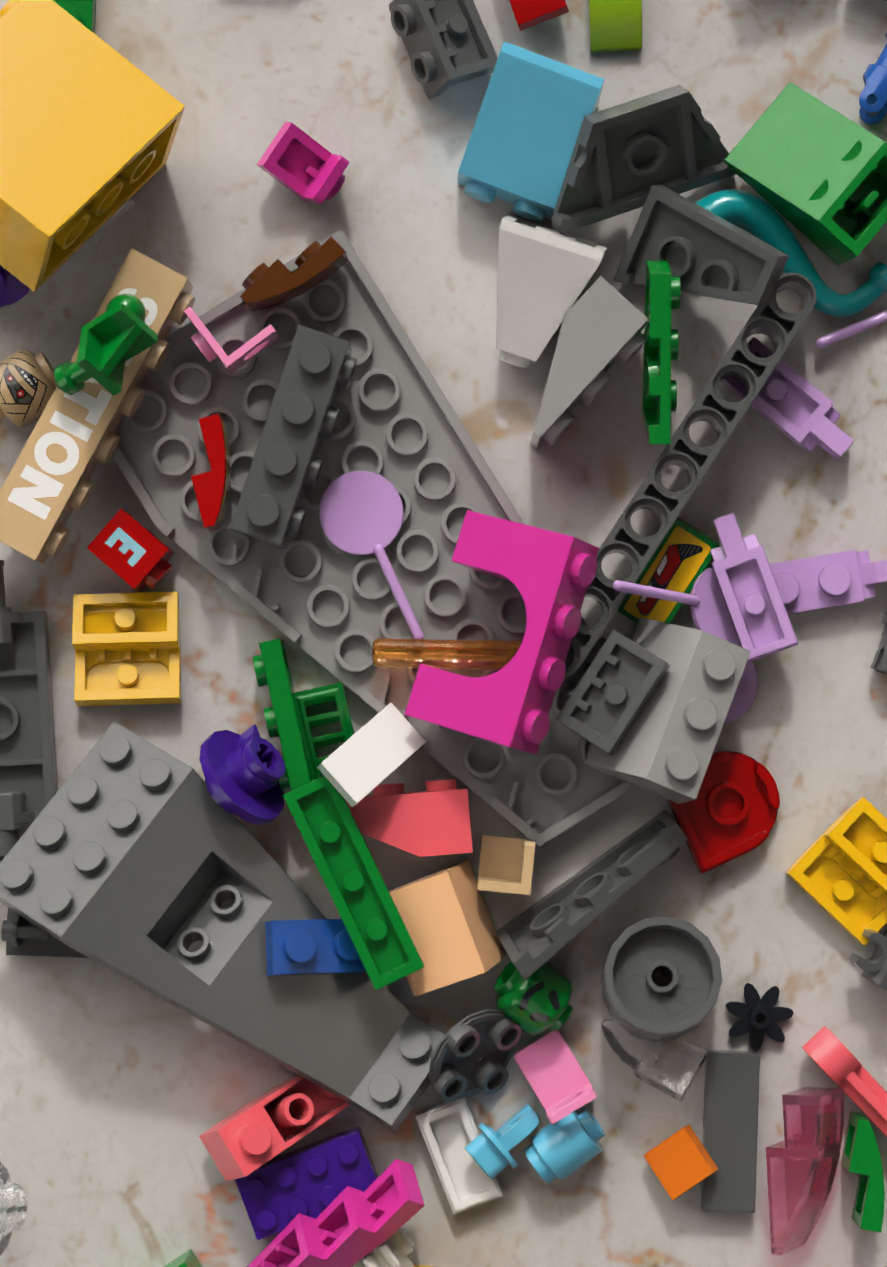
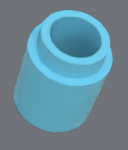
M587 1109L581 1114L576 1110L552 1125L549 1123L531 1137L533 1143L527 1146L524 1152L537 1173L549 1184L557 1177L560 1180H564L602 1152L603 1147L599 1140L605 1136V1133L598 1121Z

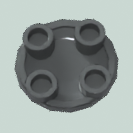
M492 1009L473 1013L458 1022L438 1043L430 1060L429 1080L433 1090L446 1102L466 1098L482 1090L486 1094H493L499 1091L508 1080L509 1074L506 1067L514 1053L515 1044L522 1035L521 1027L501 1010Z

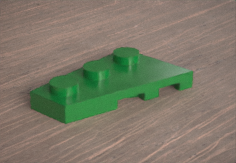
M646 261L644 315L648 318V321L644 327V335L647 339L643 346L641 414L649 444H671V412H676L677 383L676 380H671V361L678 360L679 334L678 329H671V309L680 308L681 285L680 277H672L668 261Z

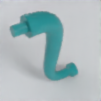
M736 189L720 190L695 202L697 205L789 255L782 272L784 274L798 273L806 276L813 283L816 290L814 308L825 314L835 317H849L858 314L868 308L882 293H887V265L882 262H877L869 270V279L855 291L848 294H839L830 289L815 270L786 222L769 203L757 195Z

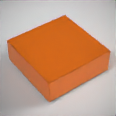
M690 1125L681 1128L643 1155L672 1201L719 1170Z

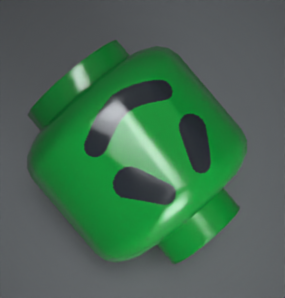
M511 961L501 971L494 983V990L497 992L495 998L497 1009L516 1022L528 1034L537 1035L548 1028L556 1031L564 1025L572 1013L573 1007L569 1004L573 992L571 982L548 962H545L525 980Z

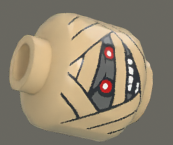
M22 349L0 362V421L8 417L16 426L25 427L40 418L57 387L54 381L55 369L42 352L35 356L31 351Z

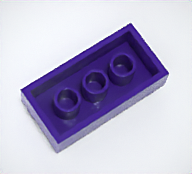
M360 1126L273 1158L248 1176L235 1179L256 1238L260 1240L281 1232L298 1213L316 1219L347 1186L364 1192L378 1178V1174Z

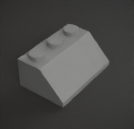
M640 617L630 640L666 661L670 667L613 756L591 743L583 764L681 804L696 800L751 651L703 630Z

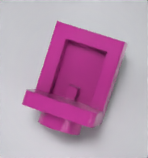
M285 122L256 165L303 201L320 205L324 200L332 199L341 189L345 181V175L342 173L347 168L349 161L341 155L329 152L292 122Z

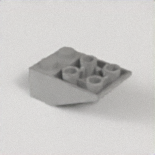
M602 276L593 283L564 315L530 443L535 449L544 440L551 446L554 445L572 425L575 416L571 413V410L579 402L588 407L608 385L607 382L611 377L606 372L614 363L623 369L643 347L642 344L647 339L642 334L648 318Z

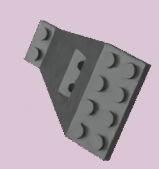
M113 721L0 862V902L70 948L350 1103L395 1133L430 1085V1060L438 1043L445 1034L411 1014L387 986L375 990L367 972L267 976L265 922L327 918L233 813L221 808L212 799L205 781L192 767ZM235 899L232 907L220 909L225 900ZM203 941V945L199 950L194 952L188 951L193 942Z

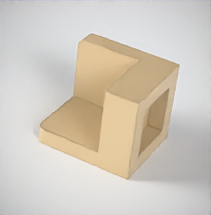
M482 834L477 890L531 895L536 842L528 838Z

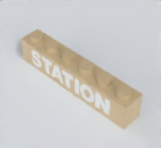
M131 248L93 320L105 313L108 303L115 296L120 294L133 295L143 303L146 310L144 323L158 334V342L125 361L122 391L114 396L93 378L85 381L84 388L74 395H68L58 387L55 388L0 490L1 543L43 564L48 556L55 558L60 553L70 532L64 526L74 509L81 511L88 502L95 483L89 480L98 463L107 464L114 454L120 440V436L116 435L115 432L124 415L131 418L140 406L145 394V390L140 388V385L149 369L157 371L163 363L170 348V343L165 341L174 322L179 325L183 324L187 318L184 310L188 307H193L195 296L190 294L193 286L187 277ZM79 346L70 361L72 363L77 361Z

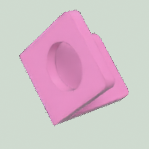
M188 307L184 310V313L198 331L190 337L209 363L218 357L230 374H233L279 338L273 326L269 325L228 356L193 309Z
M559 1030L548 1032L514 1054L516 1063L543 1105L551 1125L597 1097L594 1087Z

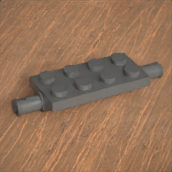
M0 560V862L19 840V829H24V823H33L58 791L47 611L11 612V607H6L4 560Z

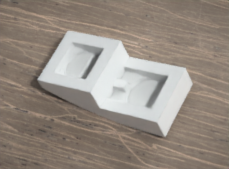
M390 703L327 757L317 768L353 808L426 741L399 710Z

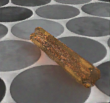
M378 638L372 644V662L376 667L419 668L421 663L435 668L502 669L515 656L522 641Z

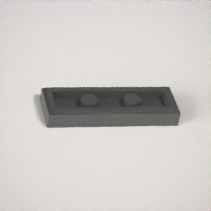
M706 1050L703 1146L719 1170L701 1182L700 1207L702 1211L755 1213L760 1053L757 1051Z

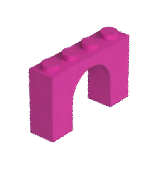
M467 510L451 561L481 573L510 580L520 591L525 603L527 615L525 635L511 661L499 671L488 676L466 677L420 663L404 715L537 755L540 743L544 740L549 730V713L556 690L561 686L565 677V660L571 640L577 634L581 624L580 611L588 586L596 575V558L599 548L573 536Z

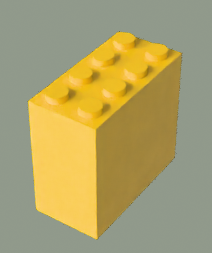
M10 0L0 11V265L33 292L45 283L166 164L185 108L181 102L53 0Z

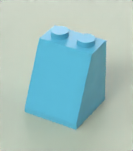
M504 41L458 170V184L466 186L464 193L486 203H493L495 198L514 205L513 211L516 214L533 221L541 222L544 216L552 219L583 118L596 112L604 79Z

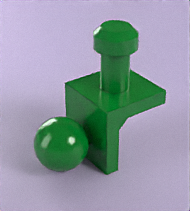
M130 294L117 295L110 300L104 314L81 327L77 361L74 363L66 361L54 370L55 384L62 392L74 395L84 388V382L90 378L95 379L113 396L122 391L125 361L158 342V334L144 323L146 310L140 299Z

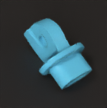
M527 1103L497 1131L481 1122L477 1127L482 1133L469 1143L465 1150L492 1180L508 1165L513 1169L519 1166L510 1150L539 1124V1116Z

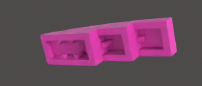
M396 1159L364 1192L347 1186L316 1219L298 1213L247 1267L353 1266L389 1239L425 1206L413 1164Z

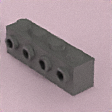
M298 325L230 529L235 533L285 549L289 538L297 540L306 515V510L299 508L305 488L312 490L315 488L323 464V459L316 457L322 438L331 439L339 418L340 409L333 407L340 387L348 389L357 364V358L350 356L352 349L349 341Z

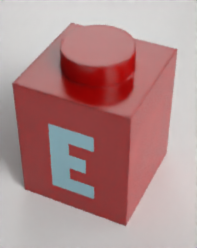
M122 508L87 547L90 552L134 590L140 592L146 585L152 590L156 588L173 568V565L168 560L175 552Z

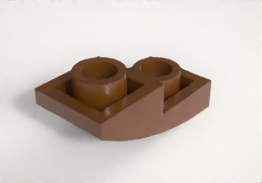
M330 237L323 245L318 241L310 244L296 259L295 264L299 268L294 273L279 259L270 267L262 263L242 283L246 290L240 295V298L251 312L285 303L306 293L334 274L348 261L346 251Z

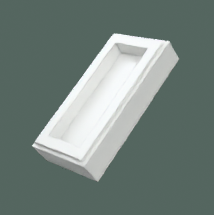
M465 1097L452 1102H444L416 1113L415 1117L454 1215L503 1196L497 1177L491 1180L465 1150V1147L480 1134Z

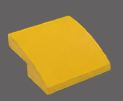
M178 591L73 594L72 645L75 649L74 701L77 707L181 704V634Z
M861 797L794 862L785 874L863 946L870 941L862 935L864 929H872L878 932L887 923V818L869 801Z

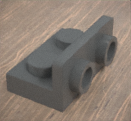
M393 0L389 4L392 26L395 32L401 36L411 59L413 75L422 84L425 94L429 99L439 96L450 85L493 73L498 57L473 0Z
M614 629L607 639L604 637L598 639L586 658V664L589 665V668L578 684L573 681L564 690L557 703V709L560 710V713L556 717V720L563 726L574 731L611 756H613L670 667L666 661Z

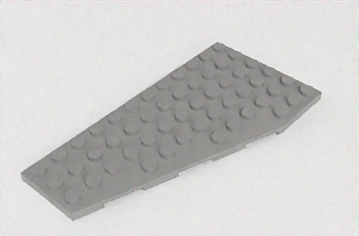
M341 229L319 243L323 245L332 237L346 251L348 261L316 287L285 303L253 312L243 304L240 295L246 290L243 289L199 316V319L228 356L267 326L272 325L276 330L279 338L233 374H230L218 357L210 363L207 361L190 338L198 332L191 322L168 335L165 341L170 343V348L163 363L157 371L149 369L140 385V388L145 390L140 406L131 418L124 415L115 432L116 435L120 436V440L112 457L156 528L378 713L392 703L426 741L420 747L526 837L534 840L536 845L540 847L637 786L583 764L591 742L556 720L560 713V710L557 709V703L562 693L573 681L578 684L589 668V665L586 664V658L580 668L571 677L564 679L561 686L556 690L549 713V730L544 740L540 743L537 755L404 715L420 663L458 675L477 678L499 671L517 653L523 641L527 623L525 603L518 588L510 580L475 571L451 560L467 510L524 524ZM299 255L284 264L292 273L299 268L295 264ZM298 325L349 341L352 349L350 356L357 358V364L348 389L340 387L333 407L339 408L340 414L331 439L322 438L316 457L323 459V464L315 488L313 490L305 488L299 508L306 510L301 531L297 540L289 538L285 549L235 533L230 529ZM220 414L224 419L229 444V494L220 529L209 532L203 525L191 476L212 471L198 419ZM353 471L377 473L390 481L401 497L403 522L395 539L384 550L424 634V639L421 642L414 640L375 554L356 555L347 553L336 547L327 538L322 529L319 517L322 496L328 486L343 474ZM581 616V625L588 626ZM569 647L565 660V669L569 668L574 660L571 647Z

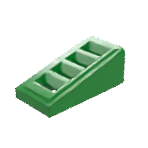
M343 682L292 693L300 732L302 733L306 750L305 755L311 781L322 777L321 771L317 767L329 757L318 758L316 748L346 742L355 734ZM336 700L337 711L309 717L307 706ZM337 721L341 722L343 731L313 737L311 727Z

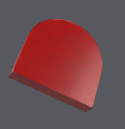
M733 751L713 752L696 800L678 804L666 799L677 824L688 838L686 844L698 871L702 874L760 846L768 838L776 821L780 806V796L776 782L767 768L755 759Z

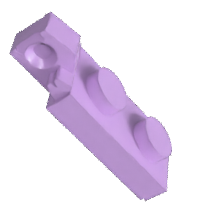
M755 337L747 344L749 351L754 356L767 358L774 354ZM780 359L750 406L797 446L800 444L809 452L817 444L834 459L838 460L854 442L851 437L834 424L841 416L832 407L834 403ZM733 377L721 380L723 384L741 399L745 398L746 389L740 380Z
M734 513L714 519L713 521L722 546L710 550L714 559L712 565L742 647L751 651L748 663L799 645L763 545H759L756 534L743 538Z
M850 550L770 564L787 614L863 602L866 598L876 597L874 584L887 582V560L871 563L868 550L860 552Z

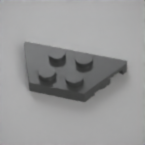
M679 84L584 116L551 219L552 227L560 234H564L643 207L652 185H663L681 194L736 175L723 162L729 153L719 140L721 138L713 125L703 117L701 108L690 92Z

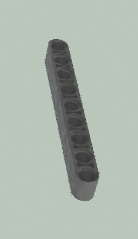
M787 273L779 277L768 304L757 306L672 436L671 444H667L599 548L596 558V575L588 586L585 597L593 598L600 603L602 618L597 624L592 626L580 624L579 630L572 638L570 644L574 660L572 665L565 669L564 679L571 677L580 668L628 594L613 589L615 581L608 579L604 575L601 567L602 560L611 553L624 555L631 564V573L622 581L636 582L812 312L816 303V290L813 283L806 276L798 273ZM783 290L796 292L803 301V309L797 313L783 311L776 302V294ZM753 334L768 336L774 344V354L767 358L754 356L747 346V338ZM727 377L740 380L746 389L745 398L739 402L726 401L718 391V383ZM698 421L710 423L717 432L716 443L709 447L696 445L689 436V427ZM669 465L682 467L688 475V486L679 492L667 490L660 481V471ZM640 509L653 511L660 521L659 531L652 536L637 534L631 526V515Z

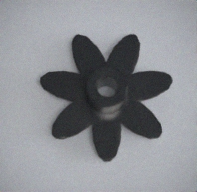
M746 983L744 986L746 1004L730 1001L725 1005L730 1013L741 1018L732 1025L728 1034L731 1037H738L749 1032L750 1047L756 1052L761 1048L764 1032L774 1041L784 1042L785 1036L775 1022L791 1018L794 1012L790 1008L774 1007L780 993L777 986L767 990L760 999L755 987L750 983ZM762 1013L764 1015L763 1019L756 1021V1016Z

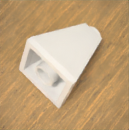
M510 214L502 218L499 227L496 349L502 350L499 357L500 360L523 368H529L531 360L537 361L562 323L564 315L571 309L602 262L608 246L568 233L560 234L556 229Z

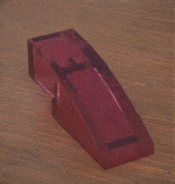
M804 1087L782 1095L785 1140L766 1147L771 1254L782 1255L804 1245L821 1216L833 1185L840 1158L844 1127V1089Z

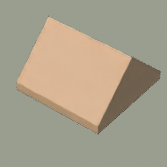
M469 859L389 891L425 967L406 976L413 996H419L486 973L506 958L482 892L477 890V879Z

